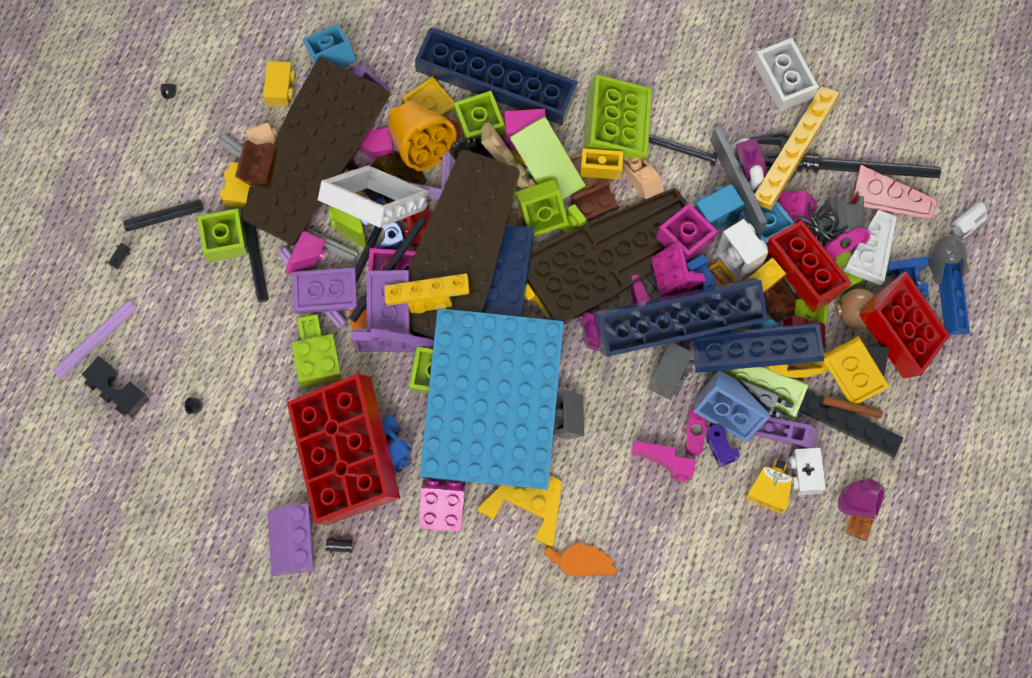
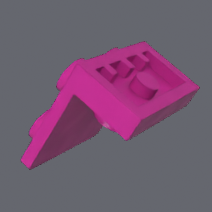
M681 242L674 243L652 257L660 296L685 293L705 282L704 274L688 271Z

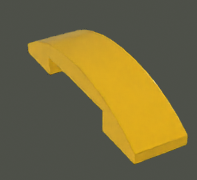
M824 361L766 366V368L779 375L794 378L810 377L829 370Z

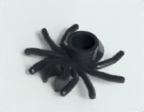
M808 202L807 207L811 220L802 216H797L796 219L809 223L806 226L817 237L819 242L822 239L823 247L826 245L825 237L832 241L834 239L829 235L843 233L849 228L845 226L841 230L832 232L839 224L838 216L833 212H826L819 217L823 209L830 203L826 202L823 204L814 217L811 203Z

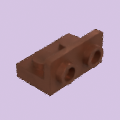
M249 140L244 141L235 177L248 185L266 183L276 146L270 142L256 145Z
M608 181L596 183L586 191L579 190L574 193L571 199V205H576L587 219L586 222L618 209Z
M784 278L780 279L763 293L766 310L776 323L785 316L795 312L796 300L798 298Z

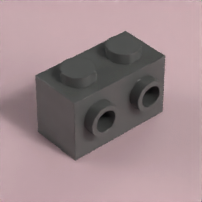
M567 390L557 393L553 436L564 439L584 436L583 395Z

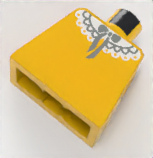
M776 459L772 468L764 466L745 499L784 514L788 507L792 477L784 474L787 463Z

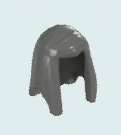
M838 194L834 195V198L829 197L828 200L824 201V204L826 202L830 203L824 208L825 213L833 212L839 218V224L832 232L841 230L845 226L849 228L843 233H847L857 227H862L864 196H859L856 204L845 202ZM840 234L831 235V237L836 239ZM845 237L841 240V242L845 245H849L850 238Z
M948 235L940 238L934 243L928 254L929 266L936 284L940 285L943 282L945 264H957L961 260V277H965L968 271L966 247L955 236Z

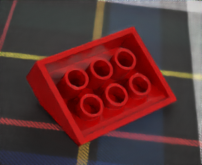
M903 272L873 297L858 314L878 344L882 345V347H889L888 358L903 379L921 376L950 337L907 272Z

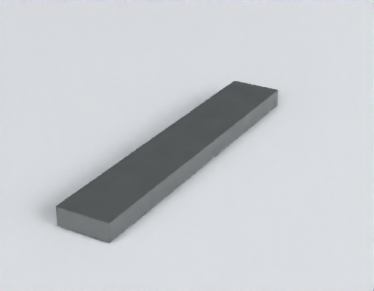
M721 127L714 128L710 140L730 183L744 202L743 210L750 224L755 229V235L763 234L767 220L723 129Z

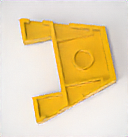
M549 475L548 490L500 486L478 507L477 512L495 520L503 502L507 501L544 520L535 540L552 548L554 545L562 481Z

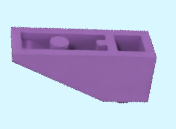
M770 417L757 430L754 436L807 449L815 447L819 430L811 425Z

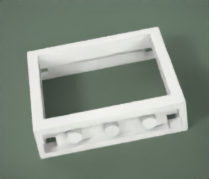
M367 165L322 180L318 201L377 227H383L424 211L428 205L427 197L429 191ZM368 188L396 201L380 205L355 194V192Z

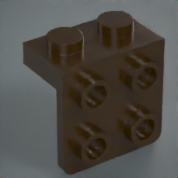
M399 152L377 157L371 166L408 183L425 185L427 182L422 171H416L403 162ZM382 195L387 204L395 201L392 198Z

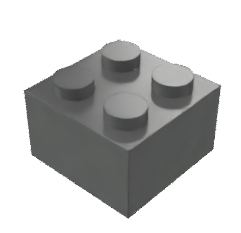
M669 343L652 377L649 390L669 400L672 399L673 395L678 396L685 381L682 377L687 378L694 363L691 360L693 352L674 343Z

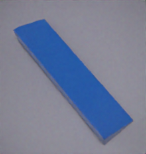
M961 260L957 264H945L943 282L939 285L943 323L949 335L970 334L964 279L960 275Z

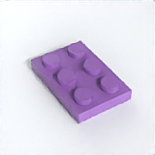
M355 268L293 272L295 314L354 310L357 307Z
M409 270L367 271V329H369V332H371V329H390L391 332L410 333V309L408 304L387 306L384 288L386 285L410 282Z

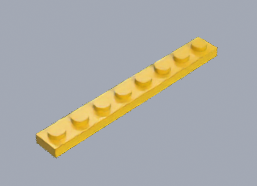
M821 86L755 193V197L761 207L769 210L773 208L838 101L840 92Z

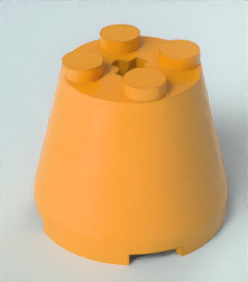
M416 101L394 107L389 113L388 129L403 162L416 171H426L439 165L442 162V156L456 142V130L451 122L445 117L418 104Z

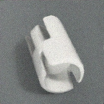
M980 202L975 204L951 224L953 232L959 238H966L988 220L985 205Z

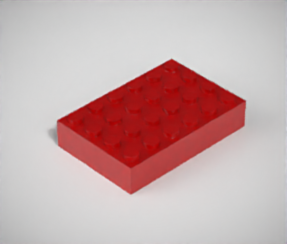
M357 373L287 402L314 524L329 526L401 499L371 377Z

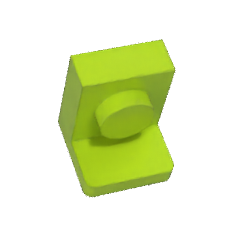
M575 204L567 210L569 225L560 227L563 233H566L586 224L587 219Z
M802 299L796 300L794 317H802L826 324L828 305L812 313Z
M306 313L301 315V318H297L301 340L322 336L317 314Z

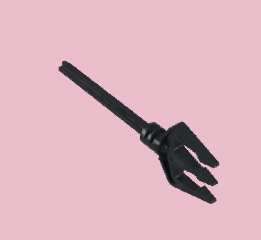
M785 132L749 137V139H756L758 144L778 145L781 151L790 138L789 134ZM780 153L764 154L765 165L772 167ZM808 153L807 156L804 155L787 185L796 176L797 172H802V169H805L806 173L812 170L816 174L819 170L858 172L861 164L885 175L940 179L941 167L821 158L816 153L813 157L811 153Z

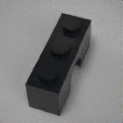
M100 356L81 374L86 380L84 384L92 391L97 389L101 392L99 396L108 404L112 401L116 405L115 410L124 417L127 414L133 418L149 400L146 394L130 381L122 389H112V381L118 373Z

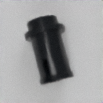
M123 243L116 245V251L107 262L108 265L113 266L116 270L119 269L126 256L131 254V248Z
M331 536V538L326 540V551H330V554L332 552L352 553L353 539H334Z

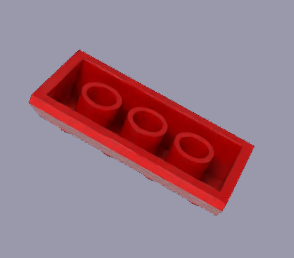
M802 220L769 238L766 244L768 248L767 255L770 259L773 258L787 274L784 277L812 313L830 304L852 284Z

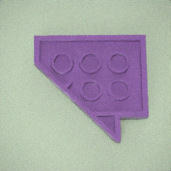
M357 329L356 332H351V341L356 352H416V347L429 349L434 347V338L416 337L411 333L391 332L390 329H371V332H369V329Z

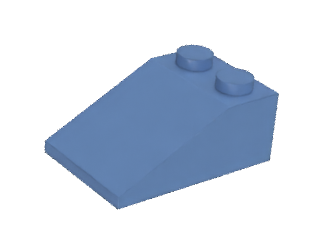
M718 371L696 396L693 410L694 413L715 425H721L727 432L745 442L770 418V414L737 380L722 371Z

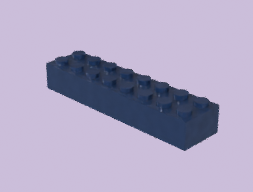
M431 27L415 59L416 72L430 77L433 76L435 79L478 95L492 91L495 101L519 110L545 109L546 119L562 126L577 93L578 81Z
M756 278L593 312L600 353L606 357L768 321L762 281Z

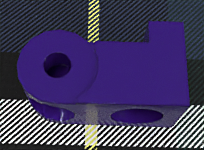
M713 425L708 430L706 440L718 467L720 468L738 461L740 453L737 448L731 450L725 438L726 430L721 425Z

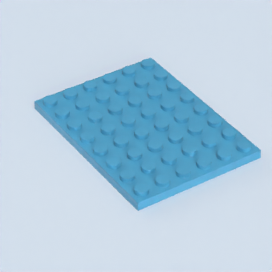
M438 308L419 477L548 490L564 321Z

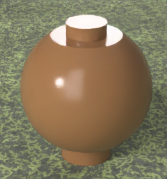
M866 289L850 290L841 298L840 304H837V316H841L842 322L849 328L856 330L867 329V326L858 314L875 295Z

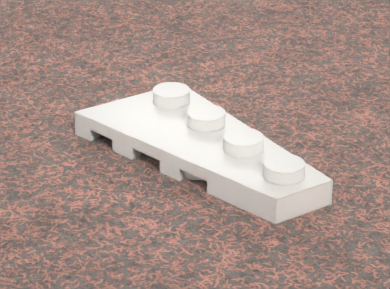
M881 210L875 213L867 227V230L870 232L869 242L857 245L843 271L878 285L884 283L897 219L896 216Z

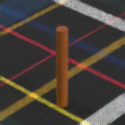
M823 396L821 399L822 404L879 419L883 415L882 410Z

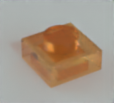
M851 515L845 534L867 541L874 520L864 516Z

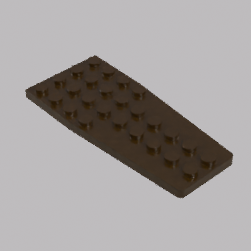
M319 56L292 103L275 139L274 145L276 148L266 183L254 185L242 211V220L291 246L296 245L302 232H305L323 205V202L318 201L321 181L345 172L364 143L390 96V91Z
M467 150L459 152L409 267L410 282L460 274L468 275L469 294L451 296L453 307L446 309L483 313L491 289L520 175V170L517 167ZM429 310L424 313H411L410 311V330L434 338L437 310Z
M676 188L568 231L532 250L528 283L552 320L564 321L565 325L584 313H588L631 288L636 282L642 281L654 273L652 257L666 249L656 238L659 227L687 205V202ZM639 275L638 278L632 281L631 276Z

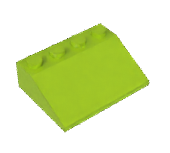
M596 74L588 86L583 148L623 151V158H647L652 88Z

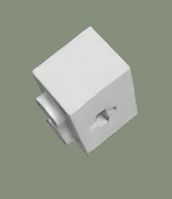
M821 448L795 449L792 456L789 457L790 469H794V477H792L793 490L796 489L797 495L822 494L826 487ZM804 468L811 472L808 476L806 472H802Z

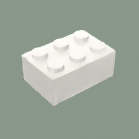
M793 38L756 52L753 63L779 112L815 97L819 86Z
M744 219L723 231L716 251V255L737 281L749 278L761 268L768 254L765 242L758 239L755 235L754 227L750 223L747 224Z

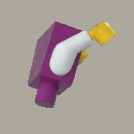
M741 138L730 146L752 191H754L766 177L765 160L756 139Z

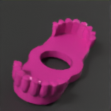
M862 227L854 228L847 233L840 234L836 239L827 243L824 249L836 261V256L849 252L860 243L867 244L870 239V232ZM845 237L850 238L849 246L842 248L840 246L841 240Z
M692 408L688 413L689 422L686 427L687 443L685 449L689 455L699 456L704 450V437L707 433L706 419L694 413V408ZM696 424L701 426V435H693L690 431L691 426Z

